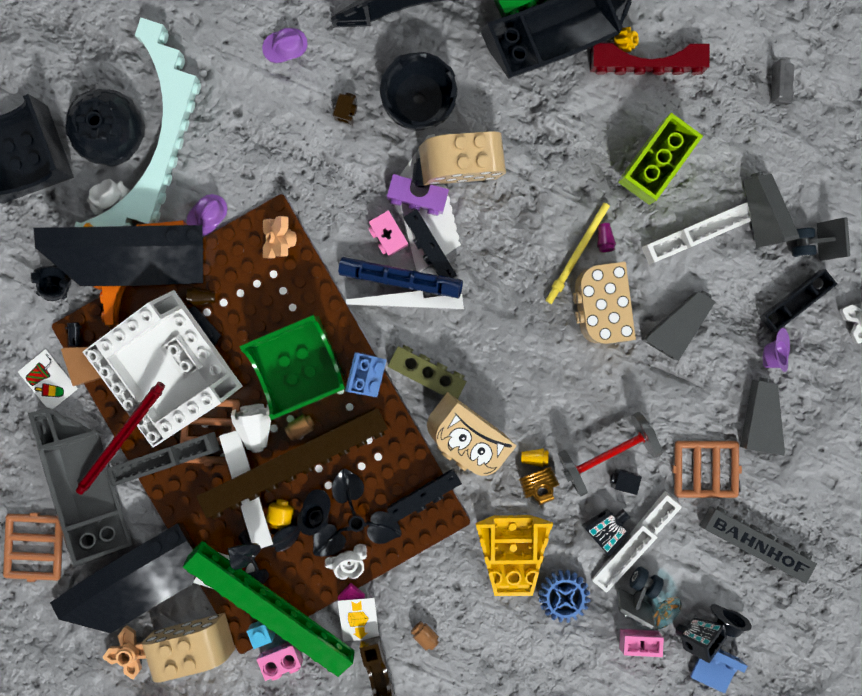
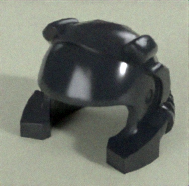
M56 265L39 267L33 273L31 272V282L36 283V294L52 302L67 298V292L69 291L72 279Z

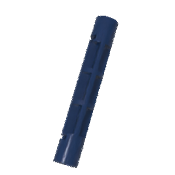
M342 257L339 263L338 272L340 276L364 279L457 299L461 296L463 280L437 276Z

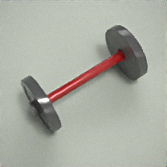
M640 412L631 415L632 423L638 434L637 436L576 467L565 450L558 453L560 462L565 470L563 473L567 481H571L580 497L588 493L581 478V473L641 442L653 458L662 455V448L654 429Z

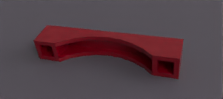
M599 43L590 49V72H596L597 75H604L607 72H615L616 75H624L626 72H634L635 75H643L646 72H653L654 75H662L665 72H672V75H682L684 72H691V75H701L710 67V44H689L674 55L657 59L639 58L630 55L613 43Z

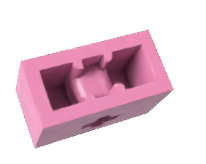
M389 210L369 221L371 227L368 230L373 238L377 237L380 244H378V247L383 255L387 253L390 257L409 246ZM387 230L388 233L392 232L390 234V239H387L386 237L382 238L384 236V231Z

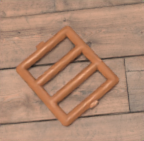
M226 399L217 407H232V410L236 409L237 412H240V401ZM199 417L189 424L231 426V432L236 431L232 419ZM189 425L181 429L180 443L200 436H188ZM217 437L219 445H222L220 438ZM202 456L184 462L201 463L204 466H213V464L228 465L226 458L219 456Z
M676 441L674 444V465H672L674 495L677 498H737L739 496V473L742 474V466L739 465V443L737 441ZM682 448H693V490H682ZM701 448H712V490H701ZM720 448H731V490H720Z
M40 512L6 515L4 578L27 579V582H35L37 580L58 581L61 578L63 535L57 516L40 515ZM14 522L55 523V535L13 533ZM13 541L54 542V554L12 552ZM12 560L53 561V573L12 571Z

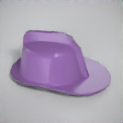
M284 28L267 36L262 45L263 54L266 59L273 63H282L298 58L307 49V38L298 29Z
M210 194L204 196L187 215V225H202L203 236L209 235L227 215L228 208L226 202L218 195Z
M781 328L777 332L776 340L764 347L763 366L765 368H781L783 372L788 370L790 338L786 329Z

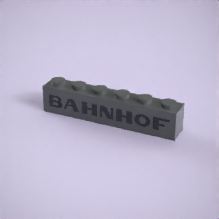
M711 506L709 507L699 525L700 527L807 584L817 563L811 561L812 556L803 551L800 554L795 552V547L786 542L783 545L778 543L779 538L769 533L766 536L761 534L762 529L753 524L748 527L744 524L745 520L736 515L733 518L728 516V511L719 506L716 509Z

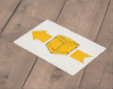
M374 598L338 601L343 642L365 640L379 636Z

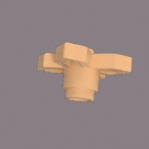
M278 216L275 219L263 220V232L266 235V242L263 246V258L272 259L276 256H288V248L294 247L297 239L296 233L288 229V217Z
M126 625L118 635L120 646H111L103 655V659L110 664L118 663V665L123 666L124 674L134 679L142 669L140 659H146L142 642L137 643L136 631Z

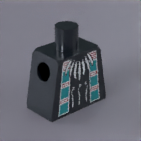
M606 509L583 523L582 526L607 555L610 556L627 536L628 531L623 524L630 516L624 509L620 510L615 516L610 510Z
M693 618L688 626L678 624L675 631L676 635L681 637L683 648L687 652L708 663L711 662L727 639L723 623Z

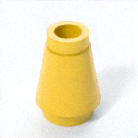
M542 448L522 451L521 463L539 467L548 466L549 450Z

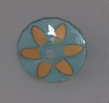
M670 597L657 604L653 613L654 627L656 629H663L676 619L682 606L681 600L678 597Z

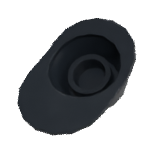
M317 489L311 491L304 501L297 519V526L305 535H315L324 529L329 522L331 502L324 490Z
M711 604V611L718 618L717 622L725 625L727 636L737 638L744 631L751 630L752 625L750 621L742 614L716 604Z

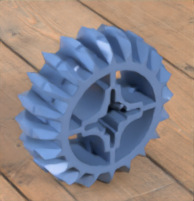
M559 570L558 576L552 572L553 578L545 577L547 584L541 583L543 589L538 591L539 595H541L538 600L542 603V610H546L545 614L547 616L551 615L552 620L558 617L561 623L564 618L569 623L570 617L577 621L576 615L579 613V615L583 616L582 609L588 610L585 604L590 602V599L586 597L590 595V591L586 590L588 587L587 583H583L584 579L582 577L577 578V573L574 572L571 575L569 570H566L565 575H563L562 570ZM565 582H566V583H571V585L568 584V585L565 586V587H560V586L558 585V584H560V583H565ZM578 588L579 597L575 603L572 598L575 590ZM553 589L556 592V596L553 599L554 602L550 604L549 596ZM559 591H560L562 594L567 595L569 601H568L566 598L561 597V594L559 593ZM563 606H569V607H570L569 609H565V610H561V609H560V608L563 607Z

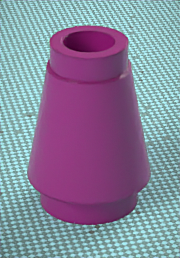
M610 223L599 224L597 241L599 252L614 251L616 242Z

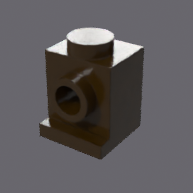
M339 93L333 113L334 120L353 126L352 116H355L358 107L355 102V95Z

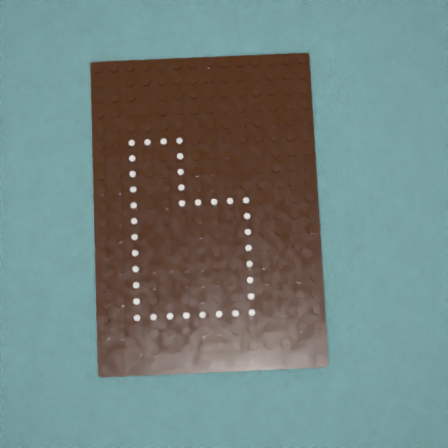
M282 194L203 238V283L126 286L121 298L119 324L148 302L173 290L187 309L193 307L192 304H187V289L196 287L215 291V303L196 305V307L222 334L215 348L243 386L227 399L239 400L240 407L264 404V408H267L268 403L252 364L239 346L312 315L320 317L346 381H348L355 352L376 356L295 213ZM287 216L288 229L296 233L295 246L288 248V256H276L272 259L263 258V246L266 242V235L263 232V220ZM100 297L52 324V329L63 348L89 347L115 328L106 326L102 321L101 313L104 311V307ZM80 322V326H82L80 328L82 346H68L67 323ZM385 371L377 397L346 392L344 389L271 420L267 447L263 448V451L253 453L252 450H247L244 445L250 469H253L377 408L388 428L384 431L385 435L377 439L371 437L367 439V444L359 448L355 445L349 448V453L341 457L339 454L331 457L333 461L323 466L321 463L314 465L315 469L307 474H304L302 471L296 474V479L288 483L284 480L278 483V488L270 492L267 489L259 492L265 518L269 504L277 502V499L288 501V505L293 508L290 525L297 524L299 513L307 495L313 490L320 489L328 494L331 502L328 524L334 525L338 531L340 528L348 526V518L352 515L348 501L338 503L332 494L333 481L342 469H347L356 474L364 484L362 496L358 500H352L356 514L361 515L364 522H371V516L374 512L384 511L388 513L387 506L443 474ZM103 379L84 384L115 437L130 416ZM216 406L201 417L231 419L232 407ZM302 414L305 416L309 415L314 421V430L299 440L295 439L292 441L284 428ZM189 425L188 436H203L215 432L216 437H219L220 435L230 433L231 426ZM136 426L129 437L123 442L121 449L128 461L180 444L181 430L157 446L152 447ZM219 445L220 451L205 456L225 457L222 445ZM181 463L138 478L167 529L178 523H183L195 547L203 541L217 552L228 556V548L242 545L238 540V536L241 532L247 530L241 507L231 510L229 507L223 510L224 514L215 519L209 517L206 519L196 496L232 479L228 465L213 464V466H204L201 463ZM451 490L442 495L444 498L440 501L428 503L426 505L427 508L419 513L415 511L397 521L402 535L387 543L377 544L372 542L367 535V528L369 527L367 525L359 532L352 530L341 532L346 538L343 549L334 555L320 557L313 554L314 535L308 536L300 531L297 540L291 547L280 552H276L274 547L267 546L261 548L259 554L255 557V561L259 570L267 569L269 572L268 580L264 586L309 617L337 601L339 594L350 583L357 588L365 585L468 526L470 519L454 491ZM267 522L271 538H273L280 529L270 527V524ZM365 544L367 557L363 559L364 571L358 578L351 579L348 577L341 580L336 577L333 570L325 567L326 558L336 557L345 551H353L356 545ZM200 585L216 614L225 613L237 651L240 654H244L253 649L247 630L252 623L258 620L252 618L241 608L236 607L234 603L222 597L214 589Z

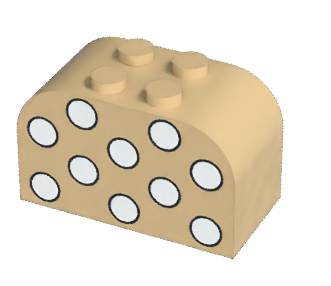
M500 132L439 135L426 139L419 146L423 185L495 180L506 174L502 135Z
M626 262L596 265L580 273L575 282L573 302L574 305L577 304L578 312H575L576 323L580 325L582 335L588 341L599 344L636 340Z
M225 613L155 630L142 641L153 682L169 681L211 670L227 661L235 650Z

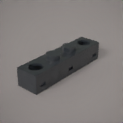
M416 209L404 216L406 224L415 237L413 239L415 246L418 250L422 248L425 253L422 257L428 266L432 265L438 276L456 277L457 274L418 210Z
M826 269L819 270L760 316V318L771 332H777L835 287L837 283ZM817 278L823 281V286L820 289H816L813 286V281ZM772 313L778 316L776 324H773L768 318Z
M452 468L387 506V511L394 523L415 511L417 513L427 508L426 505L428 503L440 501L444 498L442 495L458 487L462 482L455 469Z

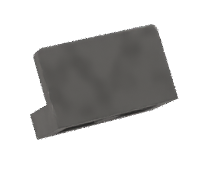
M780 59L772 65L771 103L790 104L793 101L794 64H785V59Z

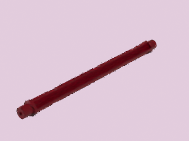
M157 382L150 389L141 404L135 409L84 478L78 483L76 488L78 494L82 495L90 488L100 472H102L123 442L149 411L150 407L162 395V391L165 388L162 382Z

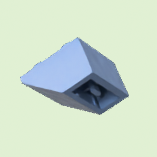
M355 352L345 391L377 397L387 360Z

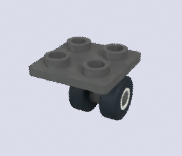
M847 217L817 223L818 239L810 240V238L815 237V228L797 229L800 239H796L798 246L792 248L793 257L816 255V245L810 244H818L820 261L850 257Z
M640 566L633 572L629 583L631 588L637 590L635 594L632 595L618 588V609L624 616L631 617L640 625L653 629L655 624L652 606L644 602L643 598L646 595L651 599H655L663 588L664 580L657 575L649 578L648 570Z

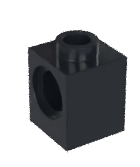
M616 468L615 473L612 472L610 477L611 487L615 490L637 495L642 476Z

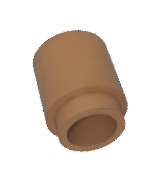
M302 414L288 423V426L284 429L288 437L294 441L313 431L315 424L309 415L305 416Z
M422 621L417 623L411 630L413 638L425 651L428 649L433 650L439 643L437 640L439 636Z

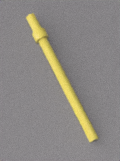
M607 203L602 204L558 280H555L552 284V290L545 300L549 304L553 303L558 293L562 292L565 287V281L608 211L610 205Z

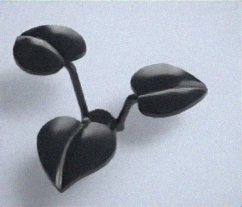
M342 469L336 475L332 485V494L338 503L348 501L352 513L348 518V526L337 531L334 525L327 524L324 529L316 533L313 538V554L315 556L324 557L338 553L346 543V538L341 532L350 530L359 532L367 525H369L367 528L369 539L377 544L387 543L402 535L398 522L394 523L387 512H374L371 516V522H364L362 516L356 514L352 500H358L362 496L364 484L356 474L347 469Z
M297 524L286 526L276 532L272 538L273 545L269 547H274L276 552L284 551L291 547L300 534ZM244 530L238 536V540L242 545L228 548L230 566L232 569L238 570L248 566L252 561L255 570L248 574L264 585L268 580L269 572L267 569L259 570L255 561V557L259 554L261 547L258 543H251L248 530Z

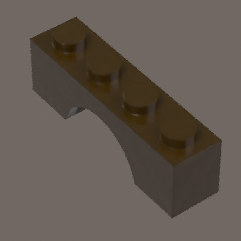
M380 637L361 640L359 649L363 665L369 676L372 695L394 696Z

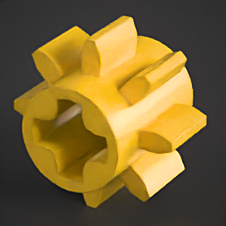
M631 27L622 28L621 32L615 36V45L624 52H631L638 45V33L634 30L631 31Z

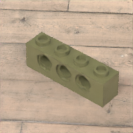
M404 344L402 348L397 347L388 365L389 368L443 396L448 392L455 398H459L467 382L464 380V375L456 371L453 374L446 371L447 366L439 362L435 365L429 362L431 358L421 353L419 356L413 354V349ZM408 358L416 360L417 365L415 368L409 369L406 367L405 362ZM425 367H431L434 370L433 375L429 378L425 377L422 373ZM444 375L449 376L451 379L448 386H442L439 382L440 378Z

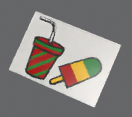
M46 349L18 371L42 403L52 410L78 389L76 386H72L70 378Z

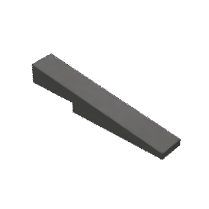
M215 432L107 469L113 486L220 451L221 449Z

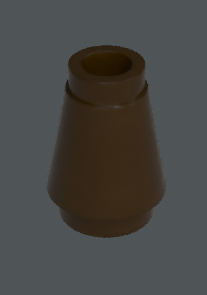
M196 287L187 289V304L196 306L215 303V291Z

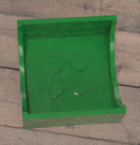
M312 315L239 346L249 359L259 378L267 399L270 420L346 389L347 381L319 316Z

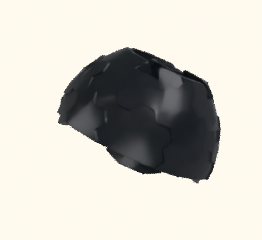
M418 52L400 55L394 59L382 75L380 84L382 105L388 116L404 128L419 131L436 127L450 116L456 105L457 86L454 71L438 56L430 53ZM418 94L423 95L425 98L421 104H417L414 101V97Z
M89 90L72 102L66 114L65 130L71 146L81 157L95 164L117 166L130 160L145 137V124L133 100L115 90ZM99 116V123L95 126L91 125V118Z

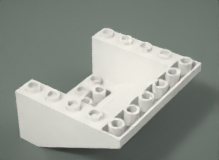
M174 290L148 302L83 351L86 358L129 416L132 415L157 382H162L165 385L162 395L159 396L137 425L152 447L157 446L218 406L243 387Z

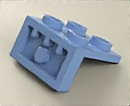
M719 649L710 663L698 658L690 676L694 680L722 693H726L735 672L739 670L745 673L748 666L739 657Z

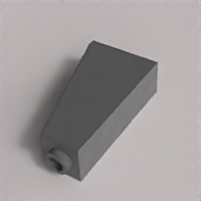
M763 172L751 174V178L744 180L756 247L759 248L800 239L773 175H763Z
M705 291L694 292L646 334L642 341L669 358L679 361L716 301L712 300V296Z
M760 377L759 381L752 380L740 447L784 456L785 447L778 384L771 383L772 379Z

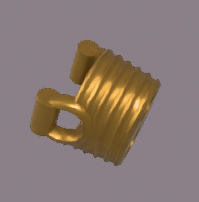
M552 467L542 469L519 479L525 498L533 496L539 505L554 500L553 488L560 485ZM540 488H546L548 490V493L539 496L538 490Z

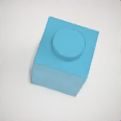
M259 621L252 623L247 630L253 649L271 643L275 637V632L269 630Z

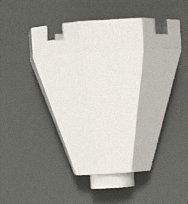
M264 404L240 407V412H237L236 409L232 410V423L246 449L252 450L253 453L263 451V448L267 447L271 424L268 405L267 408H264Z

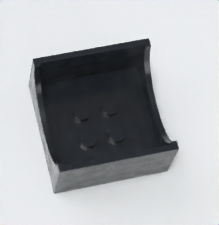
M29 94L23 95L24 102L18 108L0 115V203L2 204L74 178L48 106Z

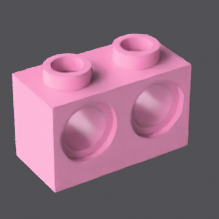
M620 629L619 648L623 655L663 657L664 638L659 631Z
M287 642L260 653L257 662L264 680L271 679L274 681L282 677L284 673L289 672L291 674L298 671L302 666L303 658L300 651ZM285 656H293L294 661H288ZM268 663H275L276 668H270Z

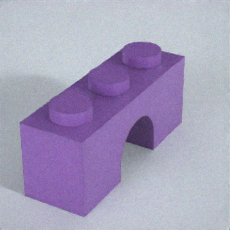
M393 174L387 194V199L391 200V204L401 206L403 203L409 205L410 209H417L418 211H420V208L428 210V214L434 216L443 214L449 189L430 184L429 191L425 196L416 197L410 191L412 179Z

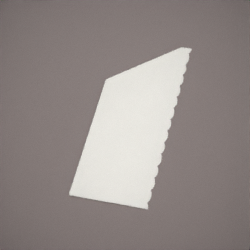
M435 134L428 135L426 139L435 137ZM419 149L400 176L412 179L414 163H416L417 158H420ZM412 182L410 191L416 197H423L428 193L430 185H427L426 188H419ZM434 184L435 186L447 189L445 184ZM447 196L443 214H438V216L430 215L427 213L428 210L420 208L418 212L444 255L461 246L458 241L459 235L456 232L457 226L454 223L455 218L452 214L449 196ZM401 204L403 218L414 211L409 208V205ZM405 222L416 271L421 272L429 267L422 257L425 253L422 248L418 250L413 242L415 237Z

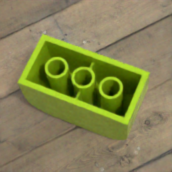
M670 113L650 135L624 171L618 183L648 205L654 203L697 146L703 135L676 115Z

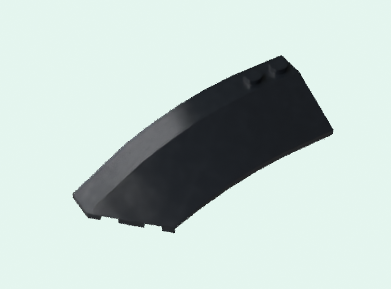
M357 0L332 16L331 22L333 28L371 26V22L391 13L425 3L445 0Z
M550 0L524 11L488 22L481 31L488 51L508 79L570 57L618 35L621 32L623 21L628 14L632 0Z
M202 225L33 228L35 248L79 286L203 283Z
M178 523L90 575L51 601L50 604L59 620L113 633L194 584L193 582L196 577L188 573L183 568L187 556L196 547L183 523Z

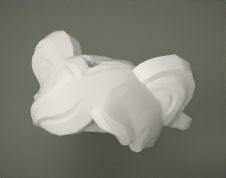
M106 179L89 190L87 202L90 204L91 211L95 215H100L104 212V209H108L118 201H121L130 192V189L125 187L122 181L115 183L111 179Z
M365 544L356 545L353 551H345L336 557L326 558L325 567L333 570L336 577L341 580L348 577L351 579L358 578L364 571L363 559L367 557Z

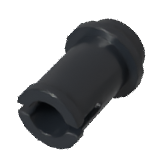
M80 322L67 323L68 346H82L80 328L82 326H80Z

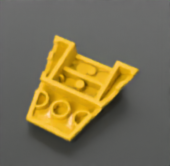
M493 515L475 523L494 596H533L553 522L532 515Z

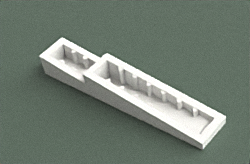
M748 202L641 247L648 264L660 261L750 222L751 216Z
M423 291L346 299L347 305L464 309L462 294L459 299L447 296L424 298Z
M233 431L220 435L219 438L232 479L251 470L243 441L238 432ZM260 497L249 501L248 498L241 501L242 506L240 507L251 543H258L261 548L273 545Z
M664 491L595 574L592 581L607 593L657 539V534L682 508L681 504Z

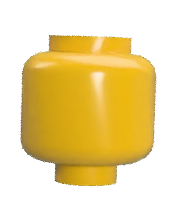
M277 499V502L269 504L266 521L270 524L269 526L275 529L289 526L292 520L293 508L288 505V501Z

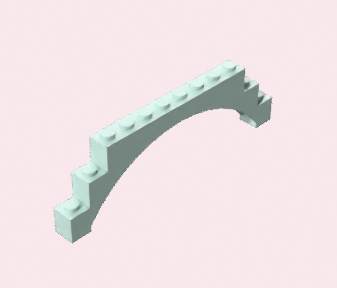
M140 17L135 37L145 45L153 60L162 92V127L152 160L138 183L121 201L92 219L82 223L76 221L74 227H83L86 223H90L94 227L133 226L132 220L151 224L157 223L160 219L161 213L159 210L161 204L163 205L166 200L165 191L167 186L171 184V172L177 165V153L183 146L184 131L188 130L189 115L194 111V100L196 94L198 95L201 89L200 80L196 76L180 71L184 67V55L179 50L164 45L168 41L169 34L163 24Z

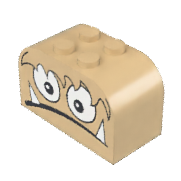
M448 392L427 420L428 433L438 445L437 448L442 452L441 454L450 461L452 459L456 461V464L464 471L469 469L480 476L495 473L517 446L502 431Z

